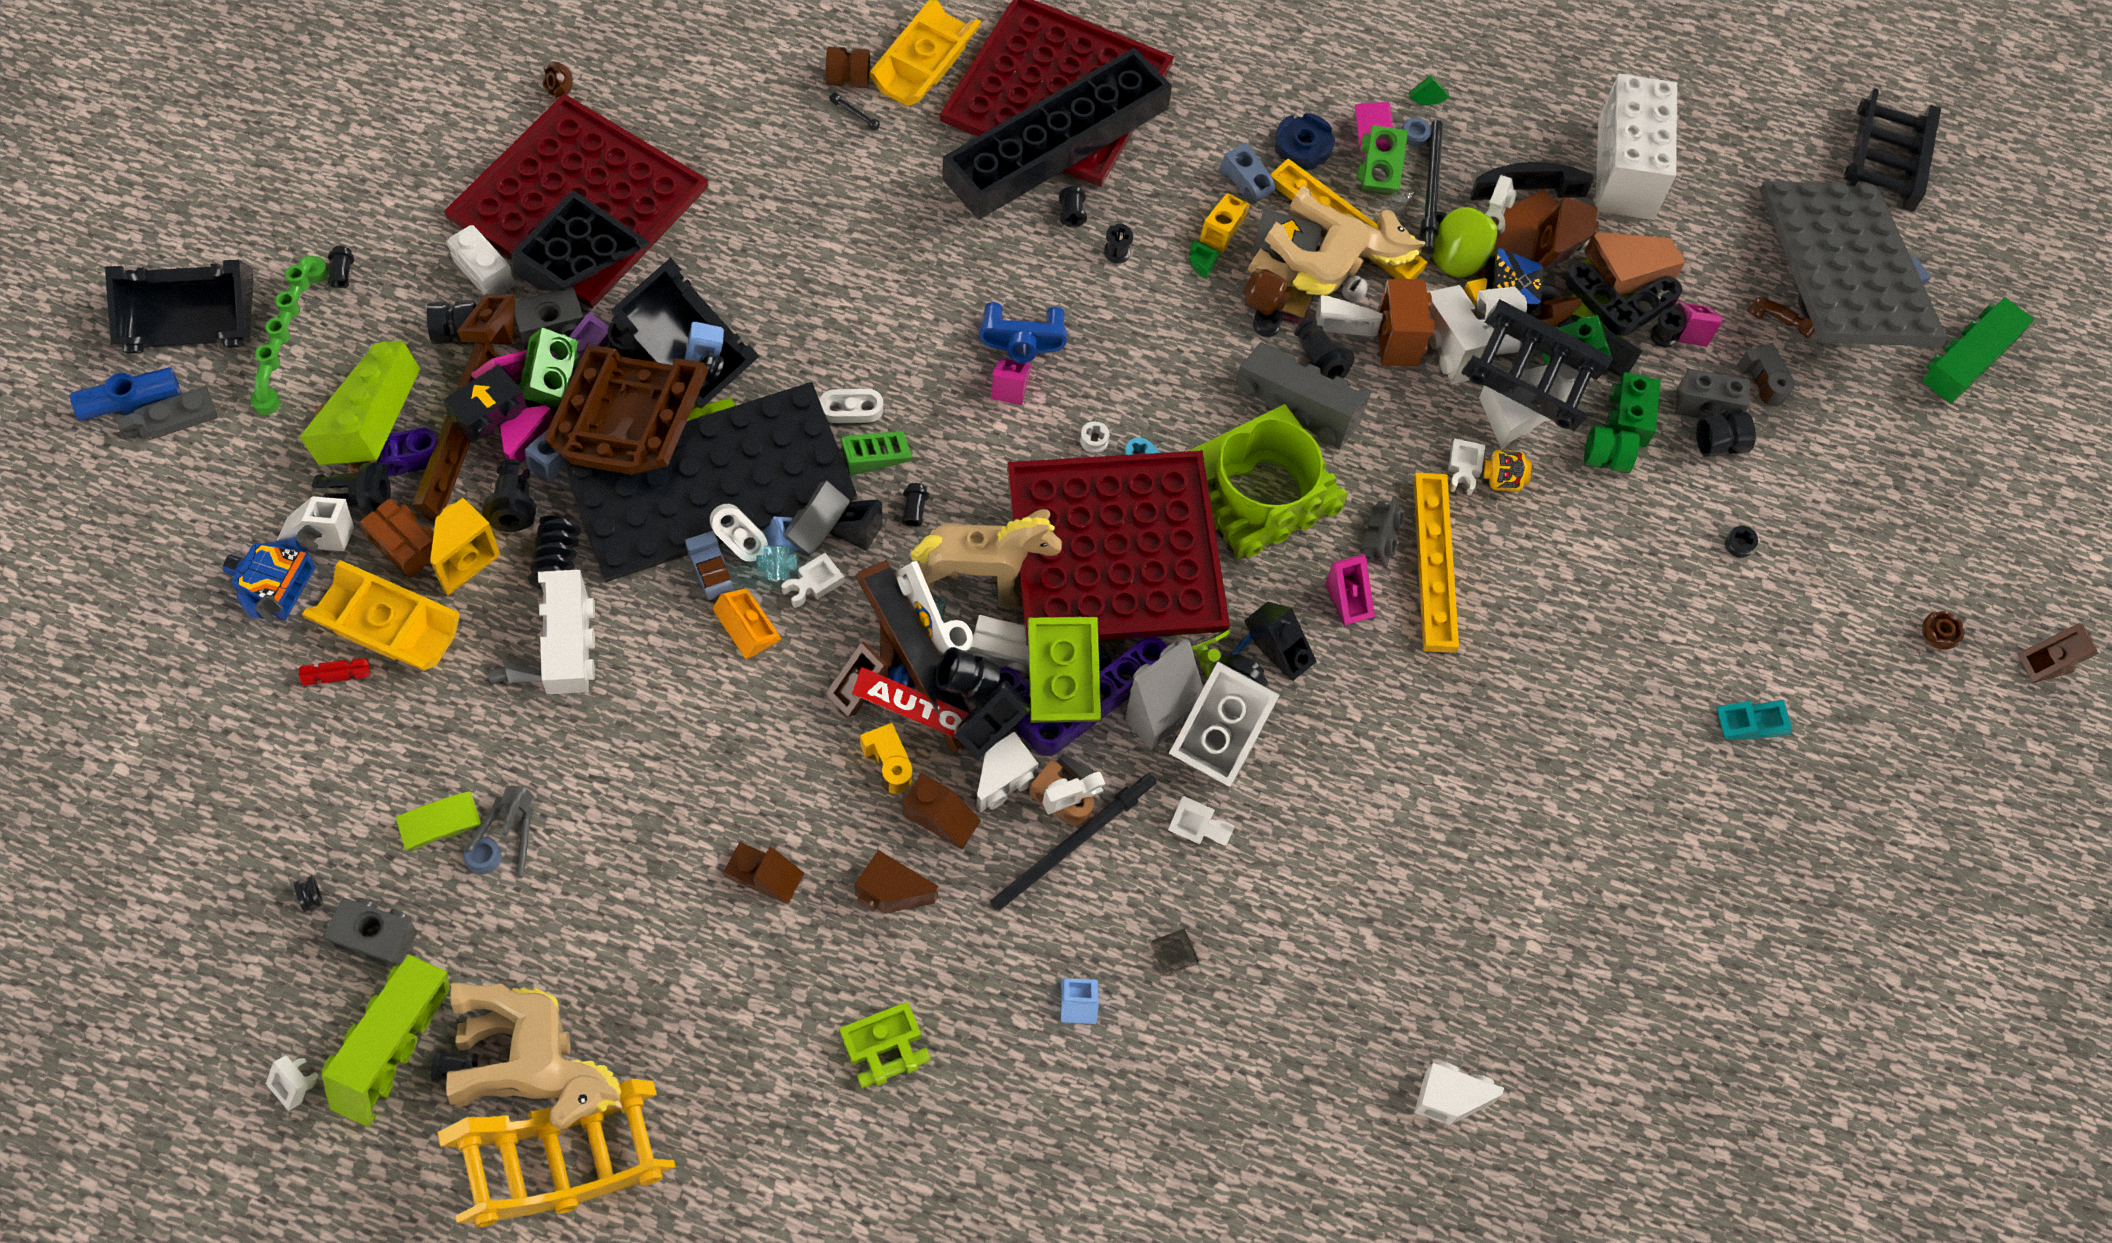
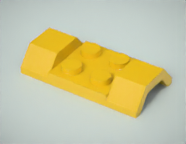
M928 0L869 72L871 79L881 93L906 106L920 102L933 85H937L965 50L966 43L981 26V20L976 18L968 23H964L946 14L938 0Z
M339 560L335 566L332 585L319 604L305 609L302 616L333 630L335 634L388 658L398 659L425 671L438 664L455 638L460 614L458 611Z

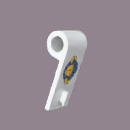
M911 562L895 571L894 574L897 577L903 595H907L940 657L950 647H956L965 651L969 650L973 642L972 631L967 624L960 620H952L943 624L918 562Z

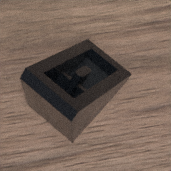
M878 499L849 502L845 511L829 533L867 551L883 526L882 503Z

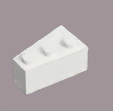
M1460 285L1428 291L1432 296L1429 316L1435 321L1434 336L1429 337L1431 347L1436 349L1439 354L1440 368L1444 374L1448 375L1451 384L1469 381V377L1461 374V371L1473 355L1481 358L1490 338L1485 329H1488V324L1484 323V319L1478 320L1473 312H1475L1476 307Z
M1562 363L1549 394L1566 402L1577 378L1578 371ZM1547 365L1524 370L1520 379L1537 388ZM1485 385L1479 396L1501 450L1507 447L1513 440L1522 435L1525 436L1533 428L1545 421L1551 420Z
M580 570L538 572V583L541 584L543 590V604H539V615L543 616V637H540L541 675L546 694L589 692V680L595 679L594 660L589 659V649H595L594 629L589 628V618H595L594 598H588Z

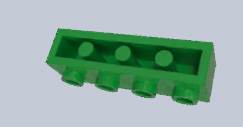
M2004 297L1996 306L1990 303L1978 316L1981 320L1977 322L1973 319L1961 332L1964 336L1962 339L1956 336L1943 350L1946 354L1942 356L1938 353L1926 366L1929 373L1922 382L1951 405L2022 336L2035 320L2008 298Z

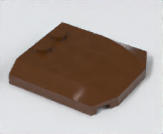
M587 344L544 439L550 447L573 465L630 475L668 466L706 378L708 369L705 363L676 358L673 361V365L621 357L617 349Z

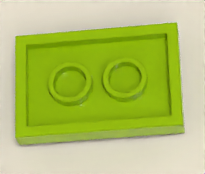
M1098 617L1028 618L1030 723L1099 722L1101 720Z

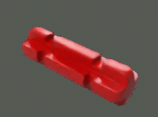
M367 658L352 659L351 663H348V660L319 663L318 667H314V664L299 667V679L304 686L317 684L319 680L322 683L351 680V676H355V679L370 676V664Z

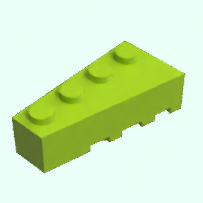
M403 340L374 343L300 435L299 438L318 465L377 461L420 371V367Z
M409 954L401 965L393 967L388 975L387 984L379 995L375 994L370 999L358 1025L353 1024L349 1028L341 1049L336 1055H331L322 1068L321 1075L330 1110L370 1128L376 1118V1115L372 1113V1108L379 1096L387 1099L394 1087L392 1081L396 1074L397 1065L399 1062L402 1064L408 1063L417 1043V1036L415 1034L417 1031L425 1033L450 990L447 971Z

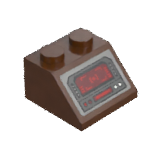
M1563 197L1538 223L1532 261L1540 263L1543 267V272L1567 260L1574 252L1579 251L1589 238L1595 236L1598 230L1599 221L1596 220L1598 208Z

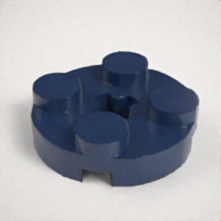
M1304 113L1303 117L1294 118V115H1290L1282 120L1278 126L1275 137V151L1283 159L1287 160L1289 158L1303 169L1312 170L1329 159L1334 148L1335 137L1331 133L1332 128L1330 124L1317 115ZM1307 137L1310 139V142L1303 143L1298 138L1303 140Z

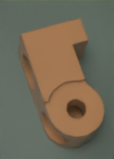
M1051 759L1031 783L1029 796L1043 805L1044 793L1048 786L1057 780L1063 779L1061 777L1063 767ZM1093 796L1082 798L1080 803L1053 813L1073 826L1083 825L1091 817L1094 808Z

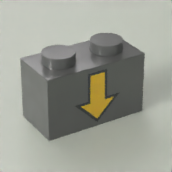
M1267 209L1263 210L1251 256L1255 257L1258 251L1262 249L1268 252L1273 259L1286 263L1277 252L1270 248L1271 245L1264 241L1276 222L1285 227L1287 236L1297 247L1302 250L1316 252L1323 226Z

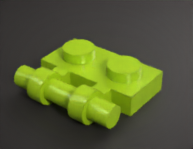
M908 1001L839 1028L852 1066L867 1061L870 1070L856 1075L861 1089L873 1084L878 1087L887 1083V1079L905 1071L907 1074L919 1070L918 1066L931 1061L926 1047L912 1052L909 1043L921 1039L922 1034ZM898 1048L901 1057L881 1065L878 1056Z

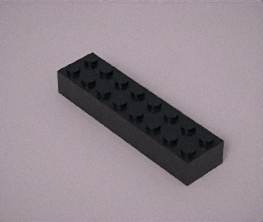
M1134 47L943 156L942 180L974 216L980 220L1168 110L1172 85Z

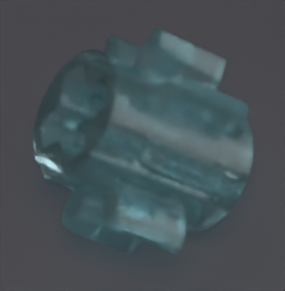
M789 545L764 546V555H756L757 571H765V580L790 579V570H797V554H789Z

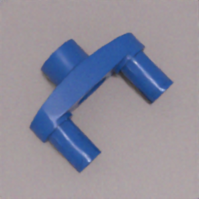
M989 302L985 305L983 321L979 328L981 342L988 347L1008 351L1011 360L1017 363H1028L1035 358L1036 353L1059 351L1066 345L1065 313L1060 307H1050L1047 310L1046 323L1002 320L1003 309L1001 304Z

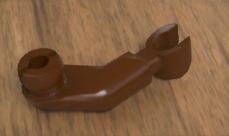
M1755 298L1752 301V305L1747 308V312L1757 319H1761L1764 313L1767 312L1790 327H1797L1806 339L1815 332L1810 319L1806 317L1801 319L1798 317V313L1767 298Z

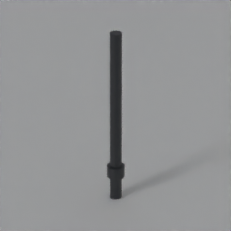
M1434 120L1431 123L1424 220H1422L1420 226V235L1423 237L1422 241L1426 243L1422 247V253L1426 255L1434 252L1435 237L1438 236L1439 222L1436 220L1443 131V123L1440 120Z
M1147 773L1130 788L1124 787L1115 794L1114 801L992 898L990 904L997 912L1002 910L1123 810L1128 812L1138 804V798L1157 784L1153 775Z

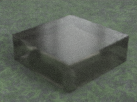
M1185 928L1151 942L1164 976L1197 965L1199 962Z

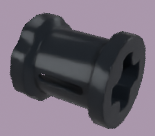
M1070 186L1059 192V201L1062 204L1063 211L1060 213L1062 225L1079 227L1087 221V214L1083 210V202L1086 198L1083 189Z
M1116 224L1110 226L1107 230L1106 240L1108 243L1105 245L1104 255L1112 263H1124L1131 256L1130 245L1133 242L1134 234L1129 226ZM1121 232L1123 233V238H1122V240H1120V233H1121ZM1115 248H1118V250H1117V255L1115 256V255H1114Z
M1675 308L1663 310L1658 317V324L1652 328V333L1650 334L1652 341L1656 345L1666 348L1673 346L1677 341L1678 333L1686 325L1687 319L1685 315Z
M438 1048L432 1062L431 1081L439 1083L441 1080H447L448 1071L478 1067V1054L447 1053L446 1049Z

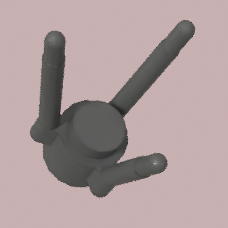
M511 785L506 787L503 797H496L492 809L465 848L466 852H472L499 812L500 817L505 820L502 829L503 835H508L513 823H518L522 819L517 877L523 878L530 820L534 811L529 807L533 798L532 793L520 786Z

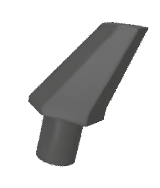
M505 660L503 661V667L487 671L491 684L507 679L509 684L542 682L540 670Z
M1065 754L1057 759V762L1072 779L1078 778L1082 780L1094 772L1093 769Z

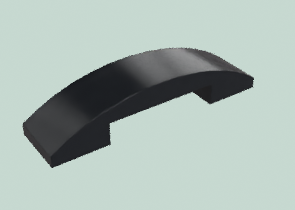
M1523 162L1509 164L1492 169L1477 177L1470 194V199L1491 200L1500 175L1512 178L1513 190L1555 189L1557 198L1586 197L1594 178L1592 174L1583 170L1556 163Z

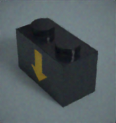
M499 364L443 399L448 417L471 443L479 438L489 436L496 427L507 420L515 419L526 408L523 391Z

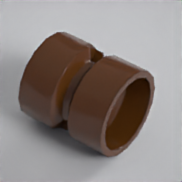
M828 46L825 70L826 85L843 86L845 82H849L851 87L868 88L870 49L853 48L849 53L845 47Z

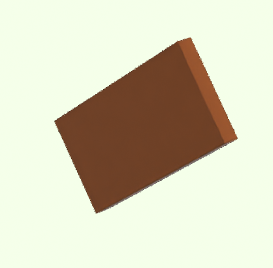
M1545 189L1536 192L1505 210L1503 215L1506 225L1505 230L1501 235L1497 234L1492 254L1500 248L1532 260L1538 223L1557 204ZM1485 266L1476 273L1480 279L1485 277Z

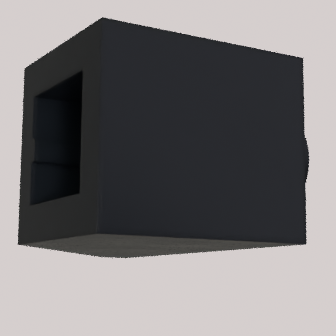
M1268 601L1244 620L1256 646L1290 680L1294 681L1317 662L1292 608Z

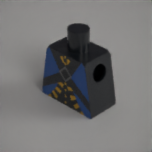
M1498 248L1485 265L1484 278H1487L1486 290L1516 287L1526 298V313L1528 314L1533 312L1540 305L1541 301L1555 299L1556 285L1542 282L1543 267L1540 263Z

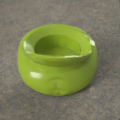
M1461 207L1451 211L1440 223L1438 236L1435 237L1432 257L1436 266L1444 273L1456 278L1469 277L1480 271L1486 265L1494 250L1498 234L1496 223L1489 216L1475 208Z

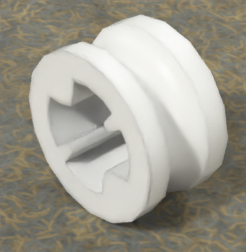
M1096 421L1084 425L1080 437L1082 448L1089 453L1096 454L1104 451L1108 446L1110 433L1108 427ZM1092 433L1099 434L1097 442L1091 441Z

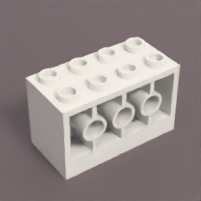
M1618 74L1598 119L1597 212L1650 220L1655 219L1676 177L1677 82Z

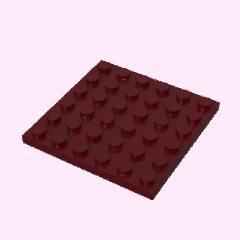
M1012 0L940 112V121L978 137L1134 47L1164 78L1173 64L1174 56L1036 0ZM1134 130L1062 172L1102 187Z
M564 93L444 212L448 220L463 229L474 225L496 250L512 259V251L574 190L649 241L647 247L572 286L575 289L578 300L593 309L709 187L708 179Z
M1203 450L1007 462L1013 522L1016 519L1022 520V518L1028 517L1038 510H1049L1050 516L1048 520L1050 525L1054 526L1053 533L1062 541V548L1059 554L1046 556L1040 553L1028 552L1020 568L1019 583L1026 646H1028V618L1098 617V641L1216 633L1229 630V615Z

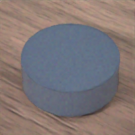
M1410 118L1403 123L1402 129L1408 130L1407 145L1420 147L1428 142L1431 135V127L1426 121L1420 118Z
M482 837L472 852L468 853L464 850L463 857L467 867L472 872L483 875L493 872L499 866L502 853L498 844L493 839Z

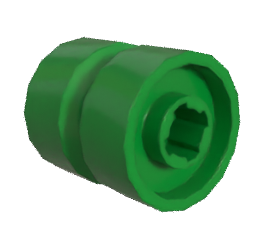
M1593 425L1585 445L1584 464L1597 468H1603L1608 464L1612 471L1631 473L1638 455L1639 434L1624 430L1614 434L1612 428Z

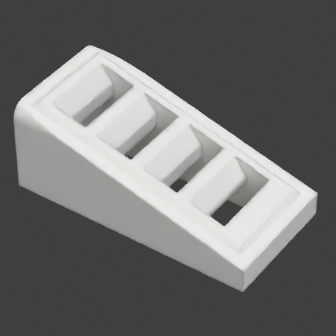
M1326 295L1320 296L1316 310L1318 326H1322L1324 332L1375 337L1378 334L1383 319V313Z

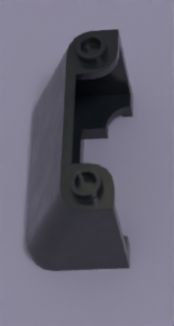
M670 257L612 308L611 312L615 317L611 321L622 334L625 335L629 332L656 362L673 365L675 358L684 360L692 322L722 327L724 329L723 345L719 356L723 357L724 363L720 375L714 383L707 382L706 378L693 405V407L696 405L702 409L760 356L749 344L746 346L743 342L740 344L737 342L740 339L738 334H734L692 288V283L688 279L685 282L682 281L684 279L680 273L682 269Z
M239 259L222 260L223 267L217 263L210 264L211 267L148 270L141 267L137 268V270H126L125 273L123 266H105L110 344L122 348L123 353L129 354L143 353V347L223 343L225 348L243 347V342L250 340L254 283L253 268Z

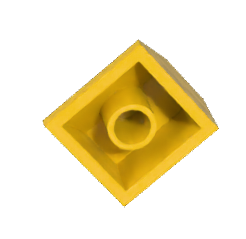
M463 497L455 504L446 506L435 520L430 561L443 592L449 596L501 555L490 523Z

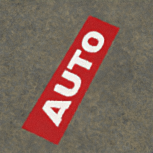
M863 667L860 669L852 694L954 738H956L954 736L956 726L970 714L936 699L939 718L926 694Z

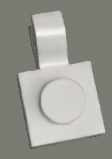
M1502 175L1499 177L1489 202L1490 207L1486 213L1487 216L1499 223L1497 231L1500 235L1504 232L1506 226L1503 216L1505 210L1512 207L1516 197L1512 178Z
M1183 796L1168 830L1198 844L1206 836L1226 846L1235 826L1226 821L1211 819L1215 811L1214 809Z

